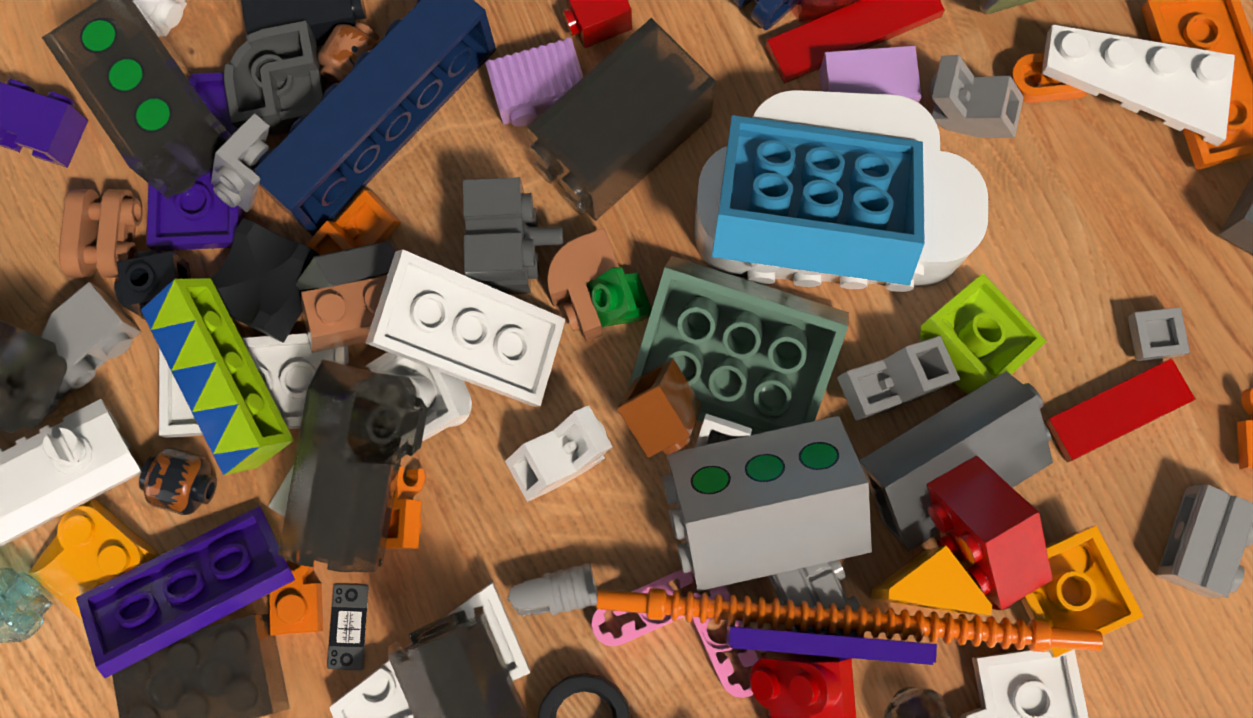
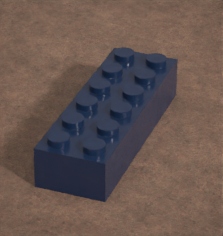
M418 0L417 5L404 18H398L389 26L385 37L372 50L365 51L358 57L353 70L340 83L331 85L325 91L321 102L308 116H302L294 122L289 130V135L275 149L266 151L259 158L253 172L260 178L259 185L278 206L314 236L327 220L332 221L496 51L486 10L474 0Z

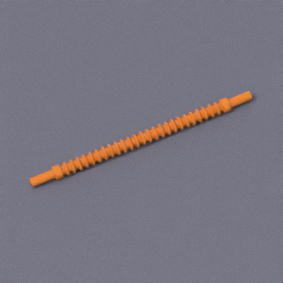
M650 588L648 593L598 589L597 609L646 613L647 618L651 620H663L665 615H671L672 621H677L678 616H685L688 623L692 621L693 617H698L702 624L706 622L707 618H712L714 623L719 625L721 620L725 619L728 620L730 626H733L735 621H742L744 627H748L750 622H756L759 629L763 628L764 623H770L773 630H776L779 624L785 625L787 631L792 630L793 626L797 625L801 632H805L807 627H814L815 633H820L822 628H828V632L831 635L835 634L836 629H841L845 636H848L851 630H855L859 637L864 636L865 632L869 631L873 638H877L880 633H885L887 639H892L894 634H899L901 640L905 641L909 635H913L914 639L920 642L923 636H927L931 643H935L938 637H940L945 644H950L952 639H957L959 645H965L967 640H971L975 647L979 646L982 641H985L989 648L994 647L996 642H999L1003 649H1008L1012 643L1017 650H1023L1025 645H1028V648L1033 652H1048L1050 647L1101 651L1103 646V636L1100 631L1051 627L1050 623L1044 620H1031L1026 625L1023 619H1017L1014 624H1011L1010 620L1005 617L1002 618L1000 623H997L996 619L990 616L986 622H983L979 615H975L969 621L965 614H960L957 619H953L950 613H945L943 618H939L935 611L931 612L929 617H924L921 610L916 611L915 615L911 616L907 609H903L899 615L895 614L893 608H888L886 613H881L879 607H874L872 612H866L863 605L859 606L857 611H853L849 604H846L843 610H839L835 603L830 604L829 608L825 609L821 602H817L815 607H809L807 601H802L800 606H794V602L791 599L787 601L786 605H781L777 598L773 599L772 604L765 603L763 597H760L757 603L751 602L749 596H746L744 601H737L735 595H731L729 600H723L721 594H717L715 599H709L706 592L702 593L701 598L694 597L692 591H689L686 597H682L678 590H675L673 595H667L666 590L660 588Z

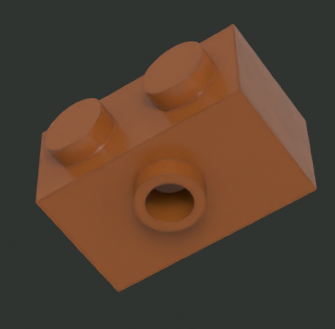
M672 358L634 379L617 409L649 458L661 451L665 455H670L689 443V436L696 426L695 422L702 404Z

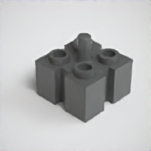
M520 177L463 180V217L465 219L464 272L466 276L506 294L531 293V279H539L538 252L535 251L534 246L562 245L564 240L563 228L561 226L538 227L537 210L533 207L532 193H524Z

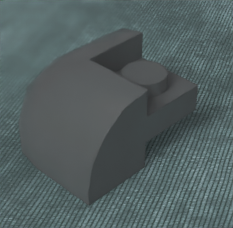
M307 21L261 29L246 35L248 40L235 51L230 63L225 64L224 83L230 119L233 126L239 129L255 113L270 126L268 134L289 133L290 125H293L300 117L308 116L321 102L322 96L325 93L324 83H327V81L320 73L322 66L317 58L319 49Z

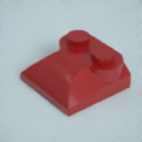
M768 651L761 653L762 659L758 660L751 669V690L756 700L767 708L768 718H856L852 658Z

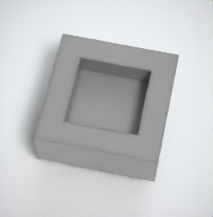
M1181 307L1134 312L1128 316L1136 361L1181 357L1190 353Z

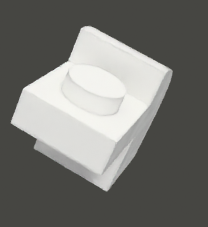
M588 405L574 411L553 431L522 444L505 460V463L526 501L529 502L588 471L605 459L604 454L613 446L607 437L604 426L597 420Z

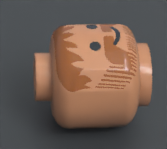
M357 22L355 26L347 24L337 25L317 55L318 61L322 66L321 75L332 84L340 83L353 70L358 57L365 51L372 50L378 44L379 35L373 29L360 22Z

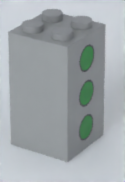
M839 416L677 451L667 455L671 474L662 475V481L668 505L676 503L677 508L668 509L674 538H677V540L684 539L685 543L677 544L683 573L693 572L698 591L872 552L869 482Z

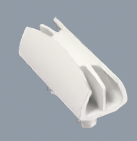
M102 399L63 417V422L53 427L47 425L39 429L40 433L29 439L23 437L15 441L17 445L5 451L0 448V547L140 475L142 466L134 460L129 451V443L118 430L120 428L118 422Z

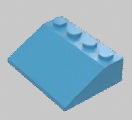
M732 115L712 257L910 286L925 244L922 141Z

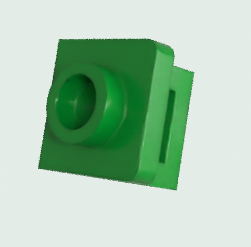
M612 267L587 284L602 327L640 322L650 317L652 309L638 272L625 274L622 267Z

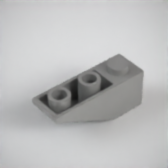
M88 282L51 313L7 409L11 416L31 422L49 416L58 408L59 401L70 391L89 383L101 365L110 358L122 355L130 348L132 339L140 334L141 331L109 293Z

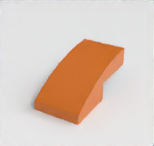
M364 189L336 222L327 220L305 246L312 248L319 255L380 243L402 222L373 191Z

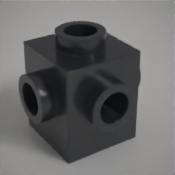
M146 250L135 253L133 255L134 259L117 262L119 278H116L114 281V289L119 303L124 308L145 320L141 309L174 279H191L189 263L173 251L162 253L156 250Z

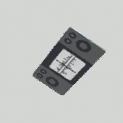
M335 584L333 586L328 669H363L369 592L367 585Z

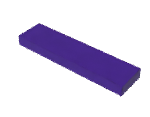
M727 626L726 644L730 648L926 665L936 663L937 644L734 626Z

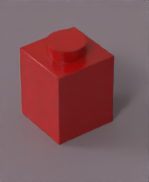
M566 0L567 9L562 11L563 19L570 35L578 34L584 49L632 30V8L628 0Z

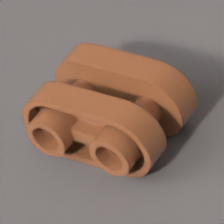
M71 189L68 191L64 202L59 245V261L65 276L70 278H89L93 275L97 265L102 277L119 278L117 262L134 259L133 255L138 252L135 244L136 226L141 224L143 213L141 202L139 199H135L130 190L108 189L104 192L101 202L97 192L93 189Z

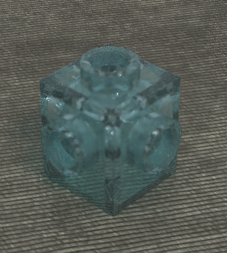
M0 568V643L21 642L33 636L43 625L45 620L43 615L53 604L40 593L43 590L40 582L24 572L17 573L12 568Z

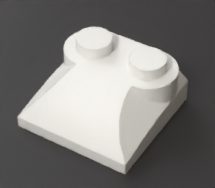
M390 352L383 354L351 375L388 458L397 456L448 427L461 425L467 420L471 412L472 400L464 380Z

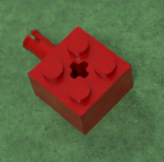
M976 455L927 483L932 503L928 507V513L941 535V538L937 540L938 547L947 546L992 604V609L1005 610L1010 608L1016 601L1053 580L1039 512L979 456Z

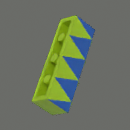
M211 278L174 279L141 309L152 335L223 475L259 468L294 441Z

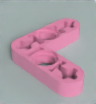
M681 569L632 592L648 593L650 588L665 589L668 595H673L674 590L668 583L678 579L679 587L683 588L693 582V572L683 573ZM726 585L708 589L709 599H715L717 594H721L723 600L730 599ZM694 593V597L701 598L699 593ZM597 609L593 615L591 625L593 634L598 641L608 646H618L673 621L671 615H666L663 620H651L647 618L646 613H638L640 618L646 623V626L636 630L635 620L630 621L621 627L623 635L614 638L611 632L603 634L600 629V624L606 621L604 613L608 610ZM613 611L616 616L627 613L624 611ZM693 617L692 620L721 685L734 697L745 698L752 696L753 692L750 685L742 688L738 682L729 683L727 676L734 672L733 666L728 657L719 663L716 652L729 651L733 648L728 647L726 643H715L709 638L707 625L712 618H707L706 622L702 624L698 617ZM735 621L734 627H744L742 621ZM746 649L744 652H736L740 663L744 667H753L759 660L755 650Z

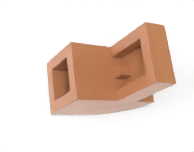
M605 228L580 236L566 243L554 256L548 271V290L553 306L571 300L572 303L564 305L573 332L582 329L586 341L603 335L602 326L587 284L612 267H619Z

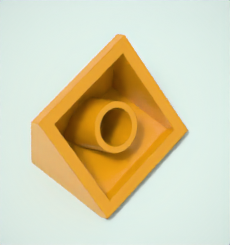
M947 546L923 550L871 591L872 600L965 615H991L992 604Z

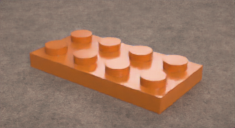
M1147 0L1141 10L1152 41L1235 55L1226 140L1219 146H1215L1203 141V135L1186 128L1183 129L1196 170L1252 158L1253 35L1240 0Z

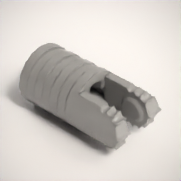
M586 563L578 567L573 566L569 569L543 573L541 578L527 580L523 584L520 582L518 585L514 584L513 588H509L510 592L507 598L518 615L523 617L527 615L529 617L530 614L538 615L550 612L551 615H556L560 612H570L573 609H583L591 605L596 606L598 594L591 564Z

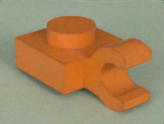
M403 466L387 467L384 478L387 491L386 500L377 501L374 548L418 549L419 534L422 528V501L413 500V498L424 486L425 473L423 469L407 470V480L404 483Z

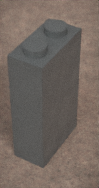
M1006 371L859 460L869 482V488L883 524L908 552L940 533L928 513V507L932 503L927 483L976 455L1012 488L1053 463L1048 443L1051 441V434L1043 423L1040 411L1043 407V401L1031 384H1022Z

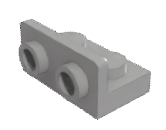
M255 113L215 152L211 184L215 186L213 188L215 194L224 203L233 208L238 205L245 212H248L254 206L260 178L253 171L259 158L269 148L266 144V139L270 126Z

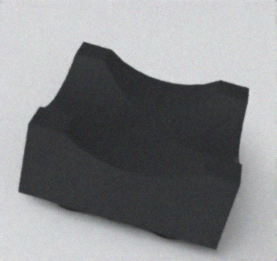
M243 218L235 231L229 255L221 268L211 277V280L230 317L284 343L302 312L301 292L315 290H299L296 286L297 280L313 257L319 256V254L308 246L281 237Z

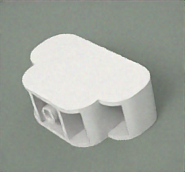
M803 90L784 91L764 101L752 118L923 142L925 244L910 286L712 257L727 146L716 151L707 160L699 178L694 239L700 256L715 270L737 277H747V280L762 285L773 284L775 279L794 280V285L801 287L820 286L821 281L840 282V287L845 289H864L868 287V284L886 285L887 290L895 292L911 291L914 289V286L934 285L948 278L982 241L988 225V191L980 172L963 157L950 152L940 151L939 129L932 115L918 102L900 95Z

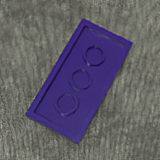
M224 72L152 76L151 97L155 96L165 99L171 106L172 117L169 124L163 130L150 133L147 247L156 251L231 248L235 231L244 218V210L238 205L233 208L224 203L213 190L215 186L211 184L215 152L238 130V128L232 125L230 119Z
M258 506L77 596L76 600L95 666L102 676L107 678L294 581L295 578L264 512Z

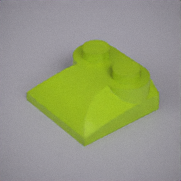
M984 273L920 326L921 342L941 336L960 378L955 383L967 394H970L1006 371L1012 375L1047 342Z

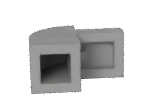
M960 55L941 56L938 73L933 76L930 87L932 99L935 101L932 117L936 124L946 130L978 138H1015L1024 96L1011 76L974 77Z
M941 336L904 347L881 361L849 370L837 377L855 421L899 408L960 380Z

